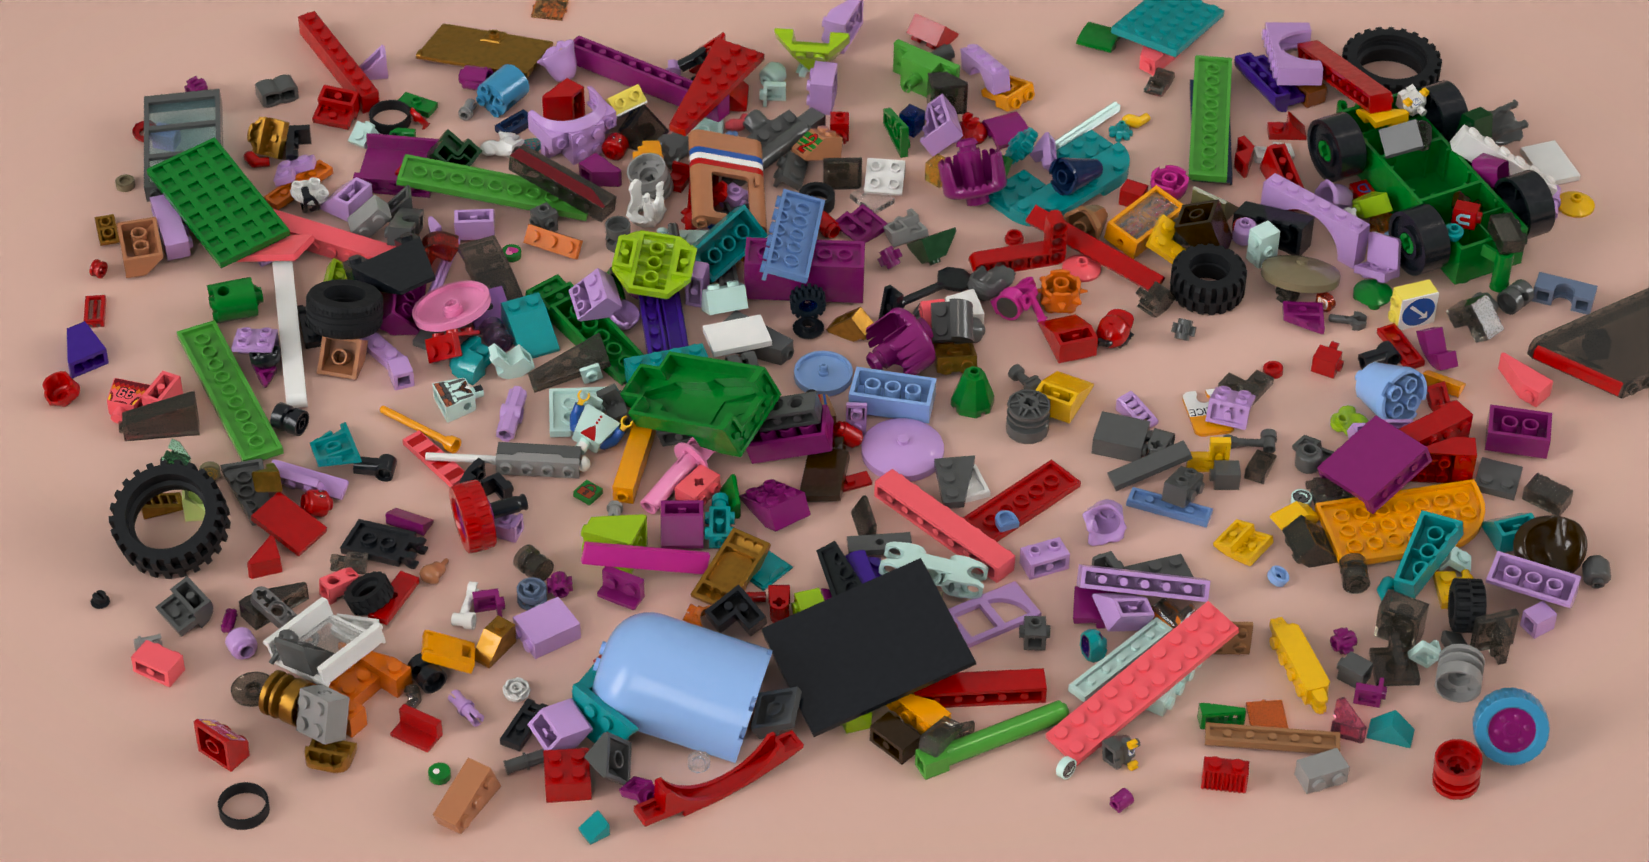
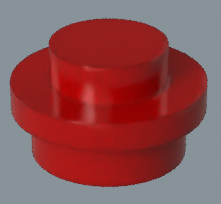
M1012 229L1007 232L1004 240L1009 246L1023 244L1024 236L1021 231Z

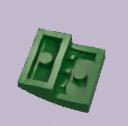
M1088 22L1078 36L1076 44L1111 53L1116 48V43L1121 37L1111 33L1112 27Z

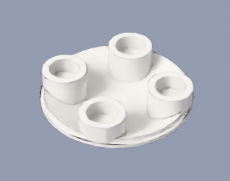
M315 177L309 180L293 181L290 189L291 196L300 203H303L302 187L307 186L309 193L316 198L319 204L324 203L328 199L329 192L320 183V179ZM313 200L307 203V205H315Z

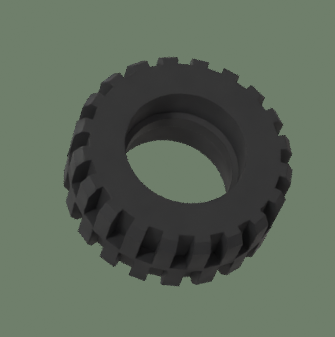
M1209 243L1208 245L1197 244L1196 247L1190 246L1186 248V251H1181L1173 261L1170 291L1176 302L1178 301L1179 305L1183 308L1187 307L1188 311H1196L1201 315L1203 313L1215 315V313L1223 314L1226 310L1230 311L1239 305L1244 297L1247 279L1246 265L1238 254L1235 255L1233 250H1227L1224 246H1213V244ZM1200 278H1211L1215 279V281H1208Z

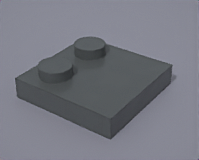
M1482 457L1475 481L1481 493L1514 500L1523 467Z

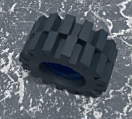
M807 283V286L801 284V288L796 286L795 290L792 289L789 296L790 309L792 314H795V317L814 316V318H818V314L821 316L823 311L826 310L825 292L822 291L821 287L818 288L816 284L812 287L811 283Z

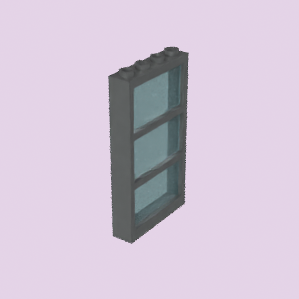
M220 89L144 96V191L147 202H150V197L163 194L147 175L146 169L214 137L223 147V109Z

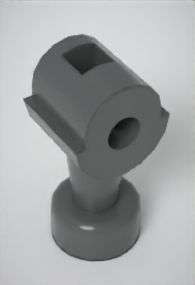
M1015 364L1010 368L1008 376L1013 381L1019 380L1024 389L1036 390L1041 382L1039 376L1033 375L1028 377L1024 374V368L1019 364Z

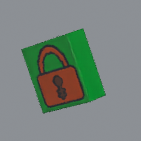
M588 480L584 481L573 491L575 498L589 506L603 494L601 487Z

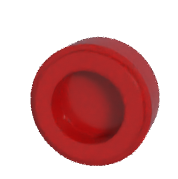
M1269 361L1264 364L1263 373L1268 378L1278 379L1283 375V365L1278 361Z

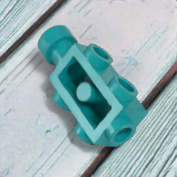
M715 493L712 496V506H709V512H705V524H709V527H705V540H709V548L720 549L733 529L731 524H735V512H731V506H728L729 498L725 493Z

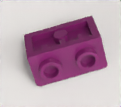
M605 566L602 569L603 585L598 590L597 596L630 610H635L645 597L644 579L614 567Z

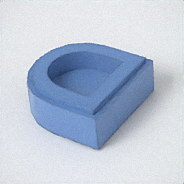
M1002 510L996 514L995 525L999 532L1019 527L1020 522L1013 512Z

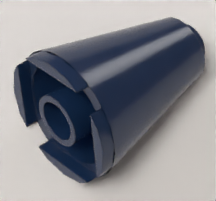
M1061 157L1055 159L1049 169V174H1052L1053 180H1050L1051 185L1060 195L1073 194L1099 178L1103 173L1101 162L1098 159Z

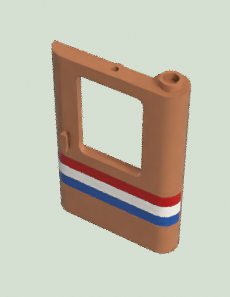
M701 129L692 130L688 134L692 224L697 228L703 229L710 224H717L728 215L716 212L713 209L712 175L747 181L749 211L767 233L761 142L755 139Z

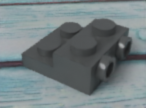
M799 687L759 693L755 704L754 718L751 722V730L759 739H764L771 732L778 736L780 730L795 727L802 693Z

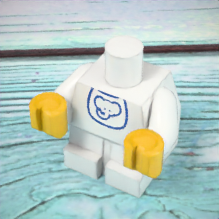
M1411 84L1406 89L1398 92L1396 106L1399 109L1407 110L1411 116L1417 113L1424 116L1427 113V110L1424 108L1426 96L1430 92L1426 88L1418 92L1416 87Z

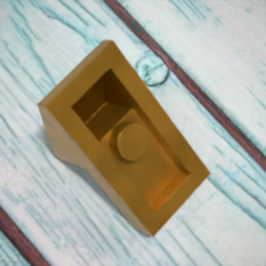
M274 463L265 464L266 469L252 472L256 492L283 491L279 470Z

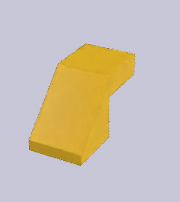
M1298 501L1270 515V518L1281 530L1294 533L1303 521L1316 524L1319 520L1318 514L1308 504Z

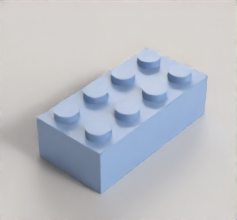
M856 367L849 391V402L867 403V415L893 419L908 418L929 424L936 397L937 378Z

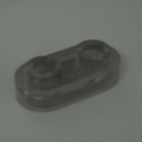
M1419 120L1417 124L1424 148L1418 151H1426L1431 146L1432 126L1425 120Z

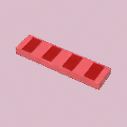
M420 430L402 439L403 445L449 487L460 483L465 471L457 463L425 460L426 452H444Z

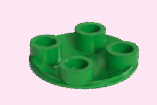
M1376 279L1362 280L1353 289V298L1362 304L1368 305L1371 310H1378L1380 306L1389 303L1393 294L1389 285L1377 282Z

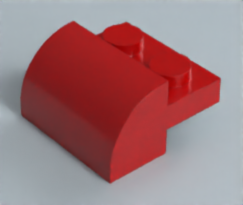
M323 85L317 98L319 104L312 117L313 123L349 130L353 119L356 120L359 113V92Z

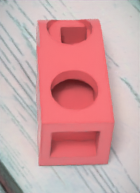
M348 567L319 578V594L328 599L329 605L337 602V597L344 595L346 588L351 582L360 576L353 568Z

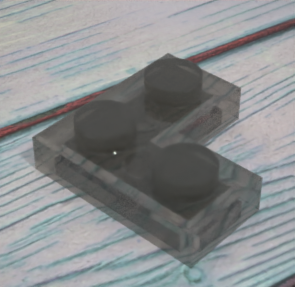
M1256 370L1247 380L1228 373L1218 383V387L1227 386L1231 390L1238 392L1240 390L1249 391L1252 395L1256 396L1254 405L1273 385L1274 378L1259 370Z

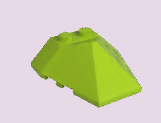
M775 28L774 30L779 42L792 57L808 70L814 68L815 61L830 62L834 60L850 43L849 33L830 32L829 43L796 41L793 29Z

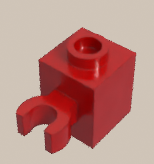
M830 112V130L835 131L836 134L843 138V144L849 141V112Z
M1331 341L1329 347L1319 345L1313 356L1311 372L1334 379L1336 373L1341 372L1344 361L1341 360L1343 352L1337 350L1340 343Z

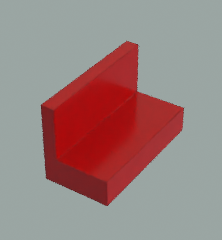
M403 704L399 709L400 722L390 733V736L428 753L443 735L442 721Z

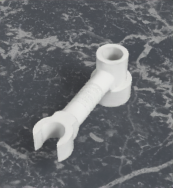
M469 581L460 613L452 614V626H463L464 629L471 630L475 629L477 616L475 612L469 611L473 603L472 592L480 591V589H476L478 582Z

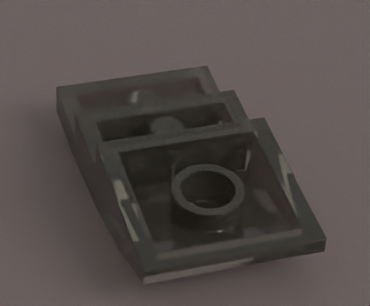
M495 235L458 245V252L465 263V269L472 281L483 283L488 289L502 286L507 301L523 297L512 268Z

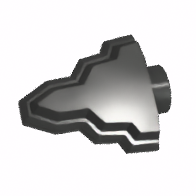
M672 132V134H662L658 138L667 168L672 169L674 160L680 162L689 153L688 136Z

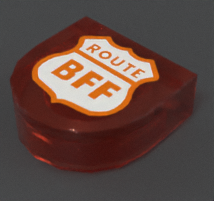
M1317 293L1316 302L1323 303V312H1330L1335 308L1336 301L1330 293Z

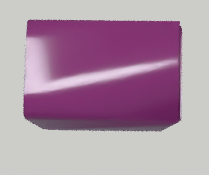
M1482 153L1472 161V168L1492 189H1494L1495 183L1500 178L1510 175L1508 160Z

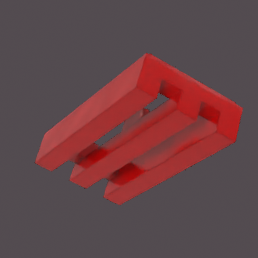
M106 295L85 296L84 321L88 326L92 325V328L97 327V324H100V327H105ZM94 300L92 319H89L90 301ZM98 300H101L100 319H97Z

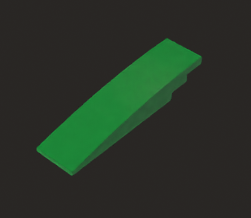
M557 274L526 290V296L539 292L551 323L588 358L597 356L600 368L620 385L627 383L624 359L644 354L609 317L578 321L569 293V289L574 286L571 282L566 283Z

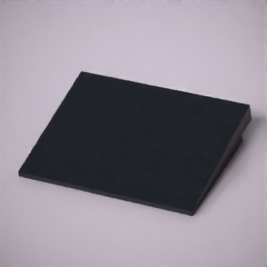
M921 558L761 629L769 649L773 650L774 660L788 688L799 687L802 691L799 709L813 737L976 665L970 649Z

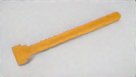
M386 406L380 407L382 414L416 431L420 430L424 435L442 443L446 451L454 454L459 450L461 439L453 435L444 436Z

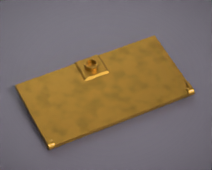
M443 23L423 48L419 49L416 53V59L464 67L465 65L491 68L493 72H496L503 65L510 64L519 68L528 78L538 65L537 61L542 58L549 47L553 46V41L511 35L498 30L487 31Z

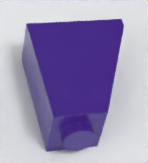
M85 321L67 328V362L72 379L109 364L107 349Z

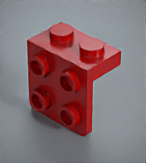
M468 327L460 329L461 332L458 329L446 330L445 335L444 332L432 334L433 338L425 339L429 363L462 356L459 339L478 335L480 331Z

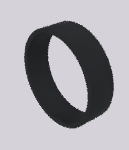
M398 100L378 102L369 111L370 123L375 125V129L379 133L389 135L390 131L398 127L408 128L411 124L410 108L407 104ZM385 110H398L407 115L403 121L391 125L380 124L373 119L375 115Z
M241 782L231 785L221 793L218 799L220 819L226 826L232 829L248 830L262 824L269 815L270 805L267 792L255 783ZM241 793L256 794L266 802L260 813L248 819L231 818L222 811V808L228 799Z

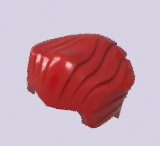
M59 371L49 375L42 384L45 390L44 397L50 406L66 407L80 393V385L66 371Z

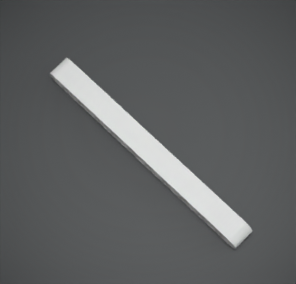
M272 261L286 404L293 406V408L308 407L293 261Z

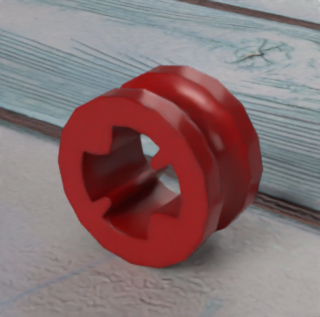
M95 259L90 265V275L100 279L103 278L107 272L108 265L104 261Z

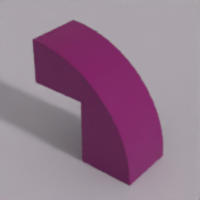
M1431 327L1416 331L1422 352L1433 368L1441 371L1458 367L1456 351H1450L1446 348L1443 327Z

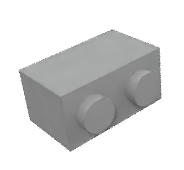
M374 194L347 219L352 233L370 238L388 223L392 216L388 203Z
M1338 748L1298 759L1294 775L1306 794L1347 782L1350 767Z

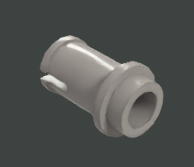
M467 99L464 106L459 109L458 114L462 120H470L472 118L473 111L477 107V102L474 103V99Z
M616 500L609 502L607 505L608 516L621 515L623 512L621 502Z
M161 634L142 638L138 636L137 639H134L135 651L146 640L163 646Z

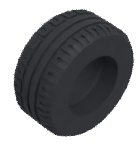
M337 279L321 282L314 285L306 295V323L313 332L327 338L352 340L368 337L378 331L383 323V296L376 287L362 281Z

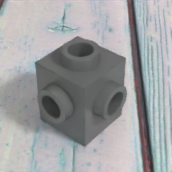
M546 202L530 209V224L551 231L558 230L559 215L555 208H552Z
M1024 616L1023 625H1019V638H1023L1024 650H1046V638H1050V625H1046V616Z

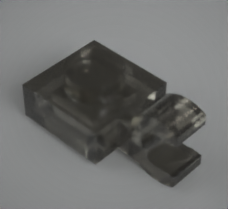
M347 552L346 556L331 554L330 570L338 571L351 567L357 574H366L369 553Z

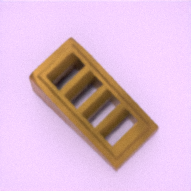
M161 493L152 498L141 509L144 520L183 510L181 493Z

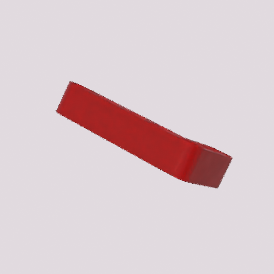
M1052 210L1045 217L1044 241L973 252L968 258L972 271L975 272L981 266H984L986 271H989L995 266L1004 265L1017 272L1061 264L1066 257L1068 225L1060 210Z

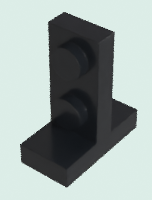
M289 125L285 143L286 160L292 161L299 157V152L296 150L299 149V144H311L310 125Z

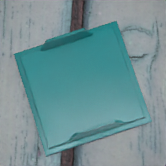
M768 551L761 569L752 577L750 582L764 591L768 588V585L775 583L789 572L793 566L771 551Z

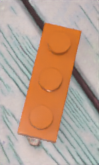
M528 224L523 243L572 259H578L583 240Z

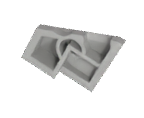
M912 208L907 210L905 217L898 216L893 222L884 226L885 234L893 247L929 236L928 229L920 222L919 215Z

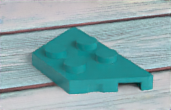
M346 422L340 424L341 429L334 434L332 431H328L323 436L310 442L318 467L362 462Z
M581 682L573 684L574 701L593 728L586 736L593 743H596L604 732L612 733L628 741L629 737L638 731L639 728L606 704Z

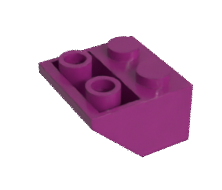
M703 500L661 501V548L704 549Z

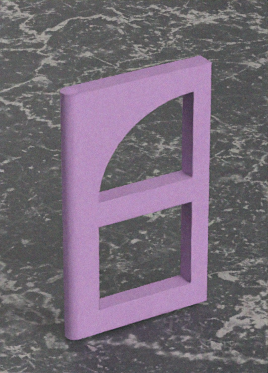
M1015 581L982 594L980 598L970 599L948 609L955 623H957L958 629L968 648L1019 627V625H1023L1024 616H1041L1042 614ZM997 602L1009 603L1023 609L1027 614L1005 623L990 604ZM980 608L994 628L971 637L957 617Z

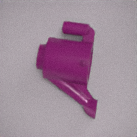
M465 65L464 69H461L459 72L458 80L462 88L477 91L479 85L495 72L487 67Z

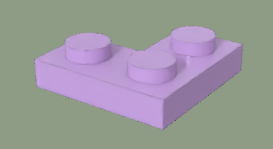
M305 154L295 160H284L279 163L274 177L276 187L295 181L296 174L315 169L316 158L314 154L309 156Z

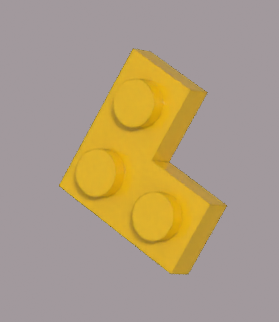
M1162 214L1158 218L1145 246L1173 264L1175 257L1181 251H1186V249L1172 240L1176 223Z
M1210 437L1208 452L1190 451L1193 459L1186 461V468H1193L1197 472H1209L1210 469H1213L1214 460H1229L1231 437Z

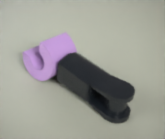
M700 47L679 60H668V68L666 70L681 76V70L684 72L704 62L708 55L706 48Z

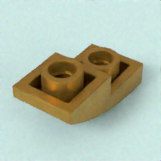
M114 214L94 217L100 246L120 243Z

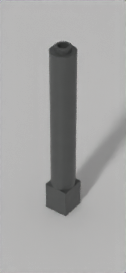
M811 107L797 117L796 124L762 148L763 170L791 151L792 146L810 129L826 126V115ZM722 177L721 181L728 185L734 182L740 187L747 183V181Z

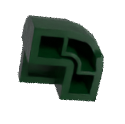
M447 129L436 144L430 148L427 157L429 159L471 166L482 150L469 138L461 141L454 133Z

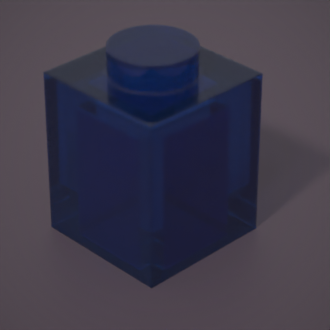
M909 104L899 113V117L909 127V136L914 138L922 131L923 126H925V110Z

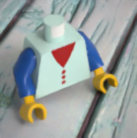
M580 390L577 395L579 400L575 402L570 414V430L573 432L572 439L577 442L575 446H581L582 455L588 449L598 453L601 449L606 450L616 446L625 435V430L634 426V421L632 420L626 426L624 422L628 416H623L620 426L618 421L590 404L583 405L585 401L589 400L590 393H588L586 399H581L580 393L582 390Z

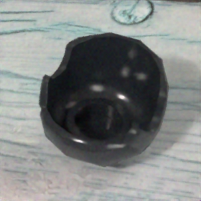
M274 345L271 353H249L251 363L260 369H269L276 366L281 357L280 347Z

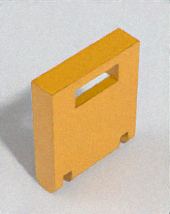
M431 630L423 632L421 647L423 661L472 674L475 666L474 642Z

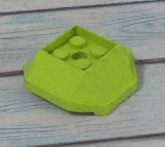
M643 230L632 232L628 235L618 236L612 262V271L627 293L668 299L691 283L697 248L690 245L680 236Z

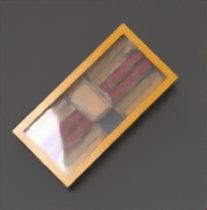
M1156 185L1108 221L1104 239L1130 258L1135 259L1148 248L1145 245L1158 218L1164 214L1171 220H1174L1178 217L1184 204Z

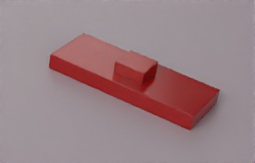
M863 471L847 475L843 492L872 485L868 472Z

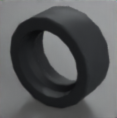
M811 182L802 186L799 190V193L826 198L823 211L830 213L834 209L835 192L828 184Z

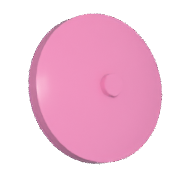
M477 281L449 283L421 297L413 307L412 316L417 327L425 331L442 332L456 329L473 322L483 315L491 304V295L487 286Z

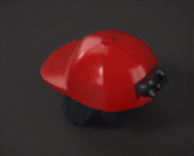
M1122 309L1109 311L1101 319L1096 330L1098 345L1107 348L1118 347L1119 349L1127 345L1131 337L1134 336L1131 332L1134 322L1133 315Z

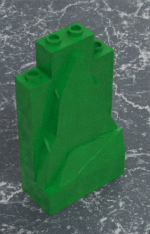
M671 351L668 352L660 366L640 363L620 393L626 405L631 408L628 414L636 426L692 436L700 447L736 457L743 455L782 395L765 367Z

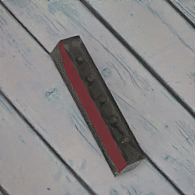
M523 144L510 155V171L594 219L602 222L615 211L617 196L527 145Z

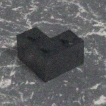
M739 584L705 610L706 618L719 633H722L738 621L751 637L767 624L764 613Z

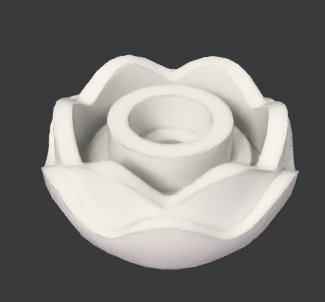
M521 677L508 679L505 685H503V694L511 702L524 701L530 694L531 688L529 683Z

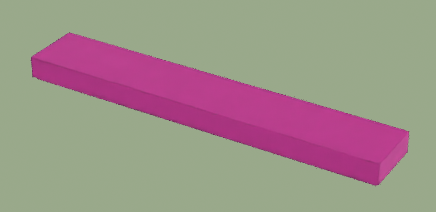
M585 542L581 563L597 566L704 574L708 568L710 554L709 552Z

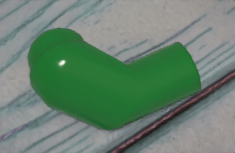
M398 127L390 131L389 135L416 137V129Z

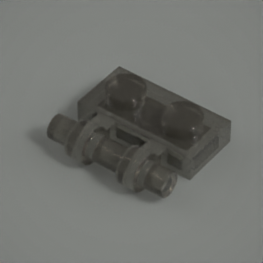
M1315 477L1313 480L1305 482L1306 489H1310L1314 505L1319 502L1355 497L1328 478L1321 479V477Z

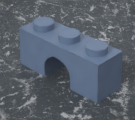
M1539 272L1534 286L1535 296L1532 301L1551 306L1554 299L1565 298L1572 304L1570 311L1590 315L1598 286Z

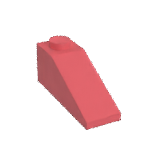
M1501 353L1498 369L1520 399L1534 407L1539 406L1550 396L1553 380L1508 354Z

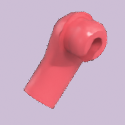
M742 114L740 119L726 121L725 129L728 131H742L745 128L743 126L744 118L748 114Z

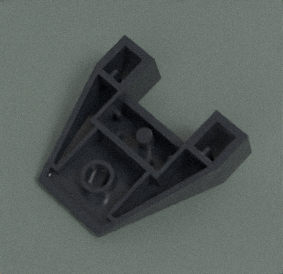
M411 232L403 233L399 238L394 239L395 248L373 258L367 259L361 255H353L348 258L349 260L342 262L348 280H357L371 284L380 292L402 295L436 280L421 238Z

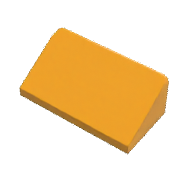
M1431 370L1423 372L1427 386L1445 381L1448 394L1457 398L1466 386L1464 382Z

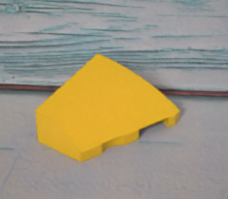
M1364 109L1356 110V114L1364 123L1370 122L1375 129L1386 125L1390 127L1401 124L1409 119V112L1405 109H1392L1372 114Z

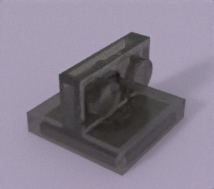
M1517 609L1476 617L1470 646L1479 651L1489 649L1491 657L1495 658L1498 665L1506 663L1510 644L1514 642L1520 614Z
M1399 632L1390 633L1387 647L1370 648L1369 650L1376 686L1379 685L1380 677L1384 678L1383 686L1420 684L1417 663L1410 660L1407 653L1413 647H1405L1404 641H1400Z

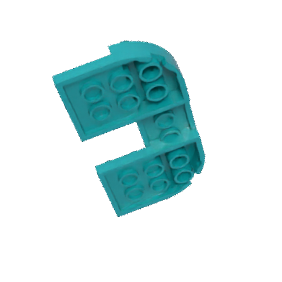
M1091 129L1057 149L1056 154L1057 159L1061 157L1098 159L1103 166V173L1099 178L1071 195H1060L1054 190L1051 183L1046 185L1026 170H1022L1007 179V185L1004 189L989 194L990 202L988 204L1012 221L1030 227L1031 225L1026 223L1025 220L1035 205L1048 212L1060 210L1064 216L1068 211L1077 208L1096 195L1102 194L1106 196L1119 188L1128 177L1129 153L1120 142L1112 144Z

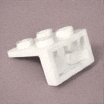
M867 158L864 193L902 196L906 172L905 160Z

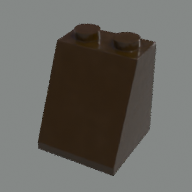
M1219 199L1182 205L1174 228L1190 246L1196 247L1197 244L1208 245L1209 243L1213 244V246L1221 245L1225 249H1229L1232 233Z

